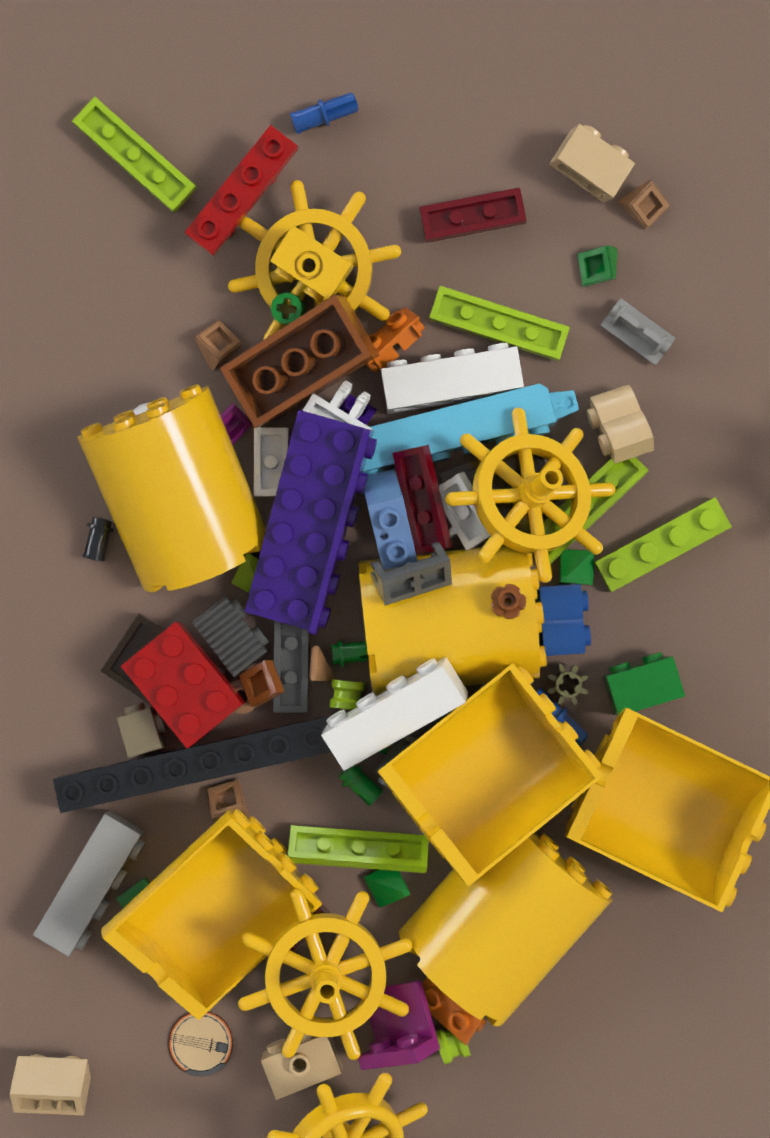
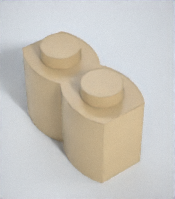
M629 384L590 397L591 408L586 410V414L591 428H598L601 434L598 436V441L604 456L610 455L612 461L616 464L654 451L652 431Z

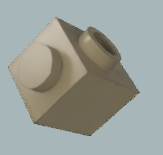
M144 703L124 708V716L116 718L128 758L166 746L163 732H167L166 722L159 713H156L154 707L145 709Z

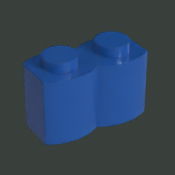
M581 584L539 587V590H537V603L542 602L544 623L542 624V633H539L540 646L544 645L546 656L585 653V646L591 645L590 627L583 623V612L588 611L589 607L587 591H581Z

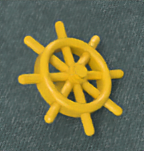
M517 407L512 411L515 436L500 442L491 451L471 434L465 433L460 437L461 445L478 458L481 463L474 476L472 491L450 492L446 495L445 501L449 506L474 505L480 522L491 535L478 552L479 561L482 563L489 562L502 545L518 552L534 554L539 580L547 583L552 578L548 552L561 547L572 538L594 555L602 552V543L587 532L583 526L589 515L591 497L612 496L615 493V486L612 483L589 484L583 466L572 453L584 436L580 428L572 429L561 444L545 436L529 434L525 411ZM518 454L521 476L504 463L502 459ZM532 454L548 460L539 473H535ZM494 473L512 488L492 490ZM563 476L568 485H561L563 482ZM571 499L569 516L550 500ZM513 502V508L503 518L495 504ZM542 512L561 529L555 533L545 535ZM526 513H528L531 534L524 533L515 528Z
M294 889L290 894V898L298 920L288 926L274 943L251 932H247L242 936L241 940L244 946L268 956L265 969L266 989L240 998L238 1007L242 1011H248L271 1003L278 1016L287 1025L292 1027L282 1047V1054L286 1058H291L295 1055L306 1034L314 1037L340 1036L347 1057L350 1060H357L361 1055V1051L353 1030L364 1024L378 1007L400 1017L406 1016L409 1012V1007L406 1003L384 994L386 986V967L384 961L410 952L413 944L411 940L404 938L379 947L373 935L359 923L369 902V895L365 891H360L356 894L347 915L343 916L332 913L312 915L304 892L301 889ZM318 933H338L326 955ZM305 937L313 961L290 951V949ZM350 939L355 941L365 952L340 961ZM282 963L306 973L305 975L280 983ZM371 966L369 986L345 976ZM311 988L301 1010L297 1009L287 999L289 995ZM341 989L360 998L361 1001L346 1012L339 990ZM320 1002L329 1004L333 1017L314 1016Z
M389 1073L379 1075L370 1093H350L334 1098L330 1086L321 1084L317 1088V1095L321 1105L306 1115L294 1129L293 1133L272 1130L268 1133L267 1138H321L322 1136L323 1138H404L402 1127L425 1116L428 1112V1107L425 1103L418 1102L395 1114L391 1106L383 1099L392 1084V1077ZM371 1118L380 1121V1123L365 1130ZM349 1120H353L351 1126H350L348 1123H345V1122H346V1121H349Z

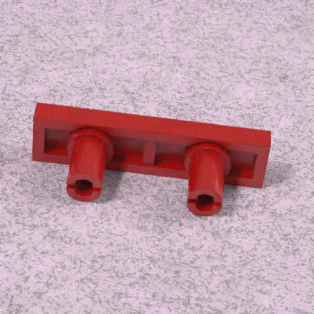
M270 124L187 228L185 235L211 256H214L224 242L234 234L236 227L267 188L276 181L279 173L298 151V145Z

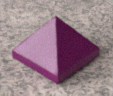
M234 403L220 415L232 445L253 425Z

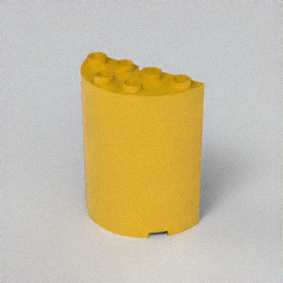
M199 384L189 386L180 391V397L170 401L166 397L156 399L147 404L148 410L146 412L135 415L133 410L125 411L113 417L115 422L103 427L100 423L89 425L80 430L82 435L77 436L142 588L147 592H156L165 585L168 591L177 590L211 579L245 562L243 554L259 552L262 548L266 527L209 386L200 388Z
M502 545L489 562L482 563L478 559V552L482 547L472 548L467 551L466 549L445 551L451 562L452 585L386 606L371 577V572H374L371 563L379 561L381 564L380 558L358 561L372 693L378 696L387 691L386 686L394 679L403 675L408 679L418 673L416 669L432 658H435L436 662L447 657L464 686L487 684L512 663L516 667L522 665L532 678H539L540 667L547 666L544 645L539 646V633H542L544 613L542 602L535 603L537 590H539V577L537 569H530L533 566L532 554L518 552ZM431 553L417 554V561L431 557ZM506 584L516 585L520 588V593L525 595L526 606L520 611L518 617L505 619L504 617L497 616L492 611L491 603L493 600L491 599V594L499 586L505 587ZM506 598L505 603L511 604V599Z
M514 663L378 771L382 780L393 792L392 794L468 887L603 777L598 770L601 766L598 759L588 749L583 752L575 742L579 738L575 730L566 721L561 723L555 719L552 713L556 710V707L544 693L538 695L530 685L534 680L529 672L522 665L516 667Z
M623 709L613 722L610 736L605 734L594 754L601 764L598 770L603 777L574 800L571 807L574 809V812L567 821L565 836L709 907L723 912L725 906L730 907L736 897L737 888L734 886L739 875H744L750 866L752 856L747 854L751 842L755 841L758 843L766 830V823L763 821L770 809V776L631 709Z
M229 809L103 926L101 930L102 938L142 973L147 972L163 991L197 1020H200L267 957L244 946L241 940L243 934L251 932L274 943L288 926L298 920L290 898V894L294 889H301L304 892L311 914L322 905L315 893L319 887L306 873L301 875L298 872L295 863L286 855L288 850L276 837L270 840L264 834L266 830L254 816L248 819L239 809Z
M533 833L469 887L452 870L399 930L400 940L404 938L411 940L413 947L410 953L420 957L421 960L417 966L461 1008L479 1020L486 1016L492 1026L499 1027L503 1025L613 901L610 897L613 894L612 891L600 880L597 879L593 883L584 874L586 869L573 857L570 856L567 860L563 859L557 851L559 848L557 843L545 833L541 836Z

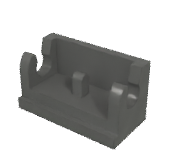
M439 542L431 544L434 553H431V557L418 560V562H408L403 566L387 571L383 570L379 561L371 563L374 572H371L372 581L385 606L452 585L450 558L446 555Z

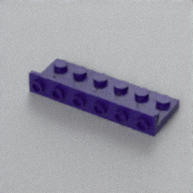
M298 410L245 612L309 630L308 633L313 635L320 631V627L326 629L331 614V608L326 607L329 594H336L341 576L335 574L338 561H345L350 541L344 540L347 528L354 527L359 507L354 506L357 493L363 494V487L366 486L368 473L363 472L366 458L372 460L377 445V439L372 438L374 430Z

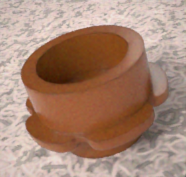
M506 584L505 587L499 586L491 594V599L493 600L491 603L492 611L497 616L504 617L505 619L518 617L520 611L526 606V597L520 593V588L516 585ZM505 599H511V604H506Z

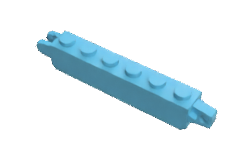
M539 383L371 426L370 428L374 429L372 438L377 439V445L372 460L366 458L363 472L370 475L393 468L395 463L392 453L428 444L433 463L450 459L449 453L463 450L464 455L472 454L460 443V437L465 433L471 434L482 444L496 441L498 445L505 439L515 436L512 411L517 407L525 411L529 434L541 436L550 433L549 427L554 426L557 420L578 412L579 407L575 392L571 390L549 393L548 388Z

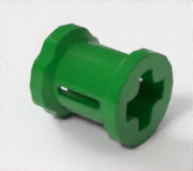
M291 293L277 295L271 304V313L274 319L286 325L306 312L305 304L298 296ZM288 300H291V305L295 306L297 310L296 313H290L289 319H286V314L280 312L281 305H287Z

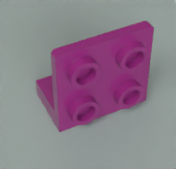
M420 980L385 986L384 994L406 1003L409 1007V1012L406 1016L400 1017L380 1007L376 1009L369 1018L376 1041L369 1044L370 1049L362 1053L358 1058L361 1070L416 1064L440 1049Z

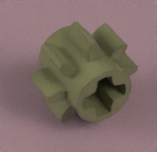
M558 664L559 673L556 676L551 674L546 676L553 681V687L548 688L546 692H556L559 695L557 704L561 705L566 697L570 699L573 705H576V695L579 693L588 694V691L582 688V682L586 681L588 676H578L576 674L578 665L576 664L571 666L570 671H565L564 666ZM564 675L568 679L575 680L576 684L571 686V693H568L567 690L559 689V685L563 683L562 677Z

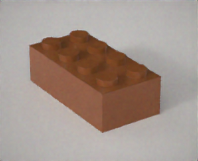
M335 294L228 362L220 370L254 428H259L273 423L308 401L313 393L316 395L374 360L380 354L344 295Z

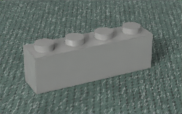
M111 810L106 812L33 936L68 957L76 949L82 951L92 935V932L88 930L94 918L100 921L110 905V902L105 900L112 888L117 891L128 874V872L123 870L130 858L135 861L146 843L141 840L145 830Z

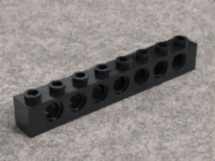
M329 716L199 744L188 749H177L54 778L53 782L60 813L329 753L331 750L321 736Z

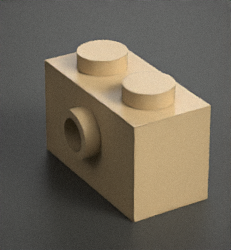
M578 124L570 130L549 165L605 203L614 198L635 163L628 158L629 154L623 148L617 145H609L602 140L601 134L595 128L589 125L583 126Z
M305 1034L295 1055L291 1058H286L282 1054V1047L286 1039H279L266 1046L267 1051L263 1052L261 1063L276 1100L342 1074L343 1064L332 1037H314Z
M39 1054L18 1056L10 1089L13 1111L15 1113L84 1116L91 1079L88 1059H81L76 1056L53 1058Z

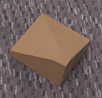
M651 180L618 201V204L644 229H648L670 206Z
M219 319L195 337V341L208 366L213 371L242 345V342Z
M313 646L311 648L309 679L311 681L332 682L335 675L321 647Z
M239 779L205 788L213 821H217L229 809H239L247 818H250Z

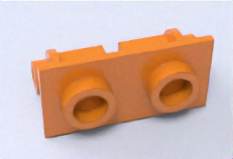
M406 307L390 315L386 324L381 329L369 335L380 356L366 364L374 374L383 368H387L388 362L394 361L399 357L393 348L396 343L405 351L422 336L421 332L425 327L419 321L420 317Z
M426 977L422 985L430 1014L462 1043L467 1045L475 1031L479 1032L487 1021L484 1018L479 1020L465 1011Z

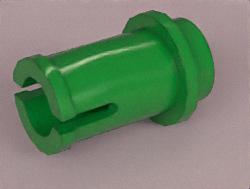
M338 640L337 644H331L333 665L340 664V667H344L345 663L369 661L366 641L342 643L341 640Z
M360 764L358 766L354 765L345 771L343 770L338 777L342 781L341 785L343 787L348 786L367 806L371 805L383 792L381 787L379 788L361 771L362 766Z

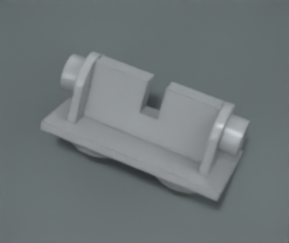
M620 298L600 325L653 365L658 363L675 340L674 336L622 298Z

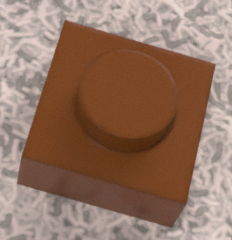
M264 660L239 675L251 707H259L285 692L273 660Z

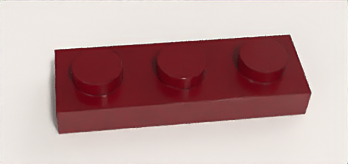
M520 187L421 206L419 208L426 243L523 225L527 221Z
M429 444L392 453L416 555L433 552L431 544L439 542L443 549L452 547Z

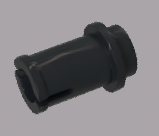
M92 517L91 523H87L90 529L82 557L96 561H105L104 557L110 532H114V528H111L113 521Z

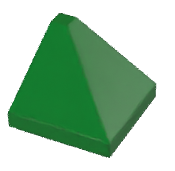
M606 245L577 254L583 287L616 279L618 256L616 247Z
M566 549L559 559L558 583L593 585L594 554L588 550Z
M376 870L364 876L379 908L410 895V890L400 871Z

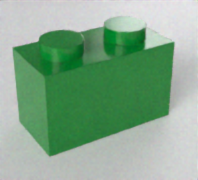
M657 652L642 657L643 664L630 667L629 662H624L609 667L610 674L603 675L602 677L615 716H618L625 708L636 712L686 697L673 656L663 657L662 652Z

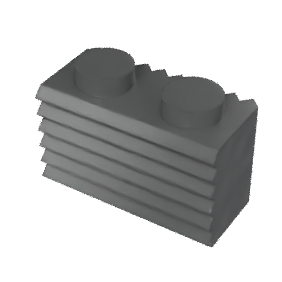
M225 596L194 619L192 623L232 676L236 677L269 652L264 646L269 640L258 626L252 629L245 621L244 617L248 613L245 612V608L238 599L235 598L233 601H230Z

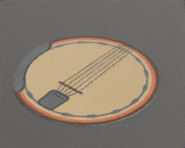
M208 1011L200 1020H197L190 1013H186L171 1028L168 1037L169 1054L175 1065L189 1075H212L221 1070L231 1057L233 1051L231 1029L223 1018L213 1012Z

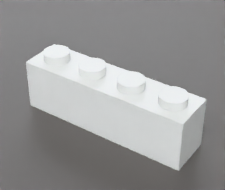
M499 343L488 346V351L475 353L474 349H463L454 352L455 357L441 359L440 354H433L421 357V362L407 364V360L388 362L387 368L381 369L387 413L392 414L477 400L523 388L524 383L517 346L509 348L508 343Z
M447 657L436 662L435 658L424 662L416 669L418 673L408 679L404 675L394 679L386 686L387 691L378 696L370 693L356 703L357 708L348 713L345 710H340L326 720L327 725L321 736L344 771L466 703L468 691Z

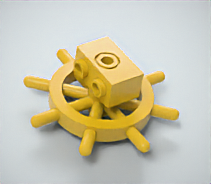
M294 180L290 185L295 212L278 220L269 230L246 216L240 222L239 227L261 243L256 255L255 275L230 280L228 289L232 293L259 288L262 297L271 308L272 301L279 295L274 285L284 282L292 283L293 280H299L291 294L298 296L301 301L308 294L314 298L315 307L338 292L347 298L354 312L360 307L380 321H386L389 318V310L367 296L372 281V263L398 258L401 255V248L394 244L369 250L364 237L352 224L366 201V196L363 192H355L341 215L323 209H309L304 184L300 180ZM312 224L325 225L332 228L322 244L315 240ZM345 236L351 243L355 253L339 256L334 250L342 237ZM271 262L277 265L274 271H271ZM353 267H358L356 283L352 286L345 280ZM288 300L287 305H281L280 312L286 314V319H289L290 313H296L297 310L295 306L291 305V300ZM274 319L264 334L263 340L285 327L286 324L279 323Z

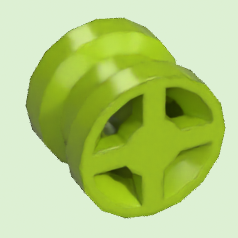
M332 679L331 687L334 689V697L330 700L329 707L349 710L357 708L356 703L361 699V693L365 690L366 683Z
M435 1030L440 1046L439 1052L444 1065L451 1063L453 1058L457 1056L464 1058L471 1056L468 1044L462 1043L449 1030Z

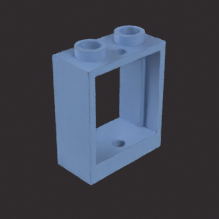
M391 469L368 475L366 486L363 489L383 570L403 566L408 562H418L404 499L395 470Z

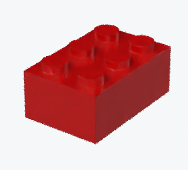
M181 622L173 623L121 665L122 669L187 749L196 744L246 703Z

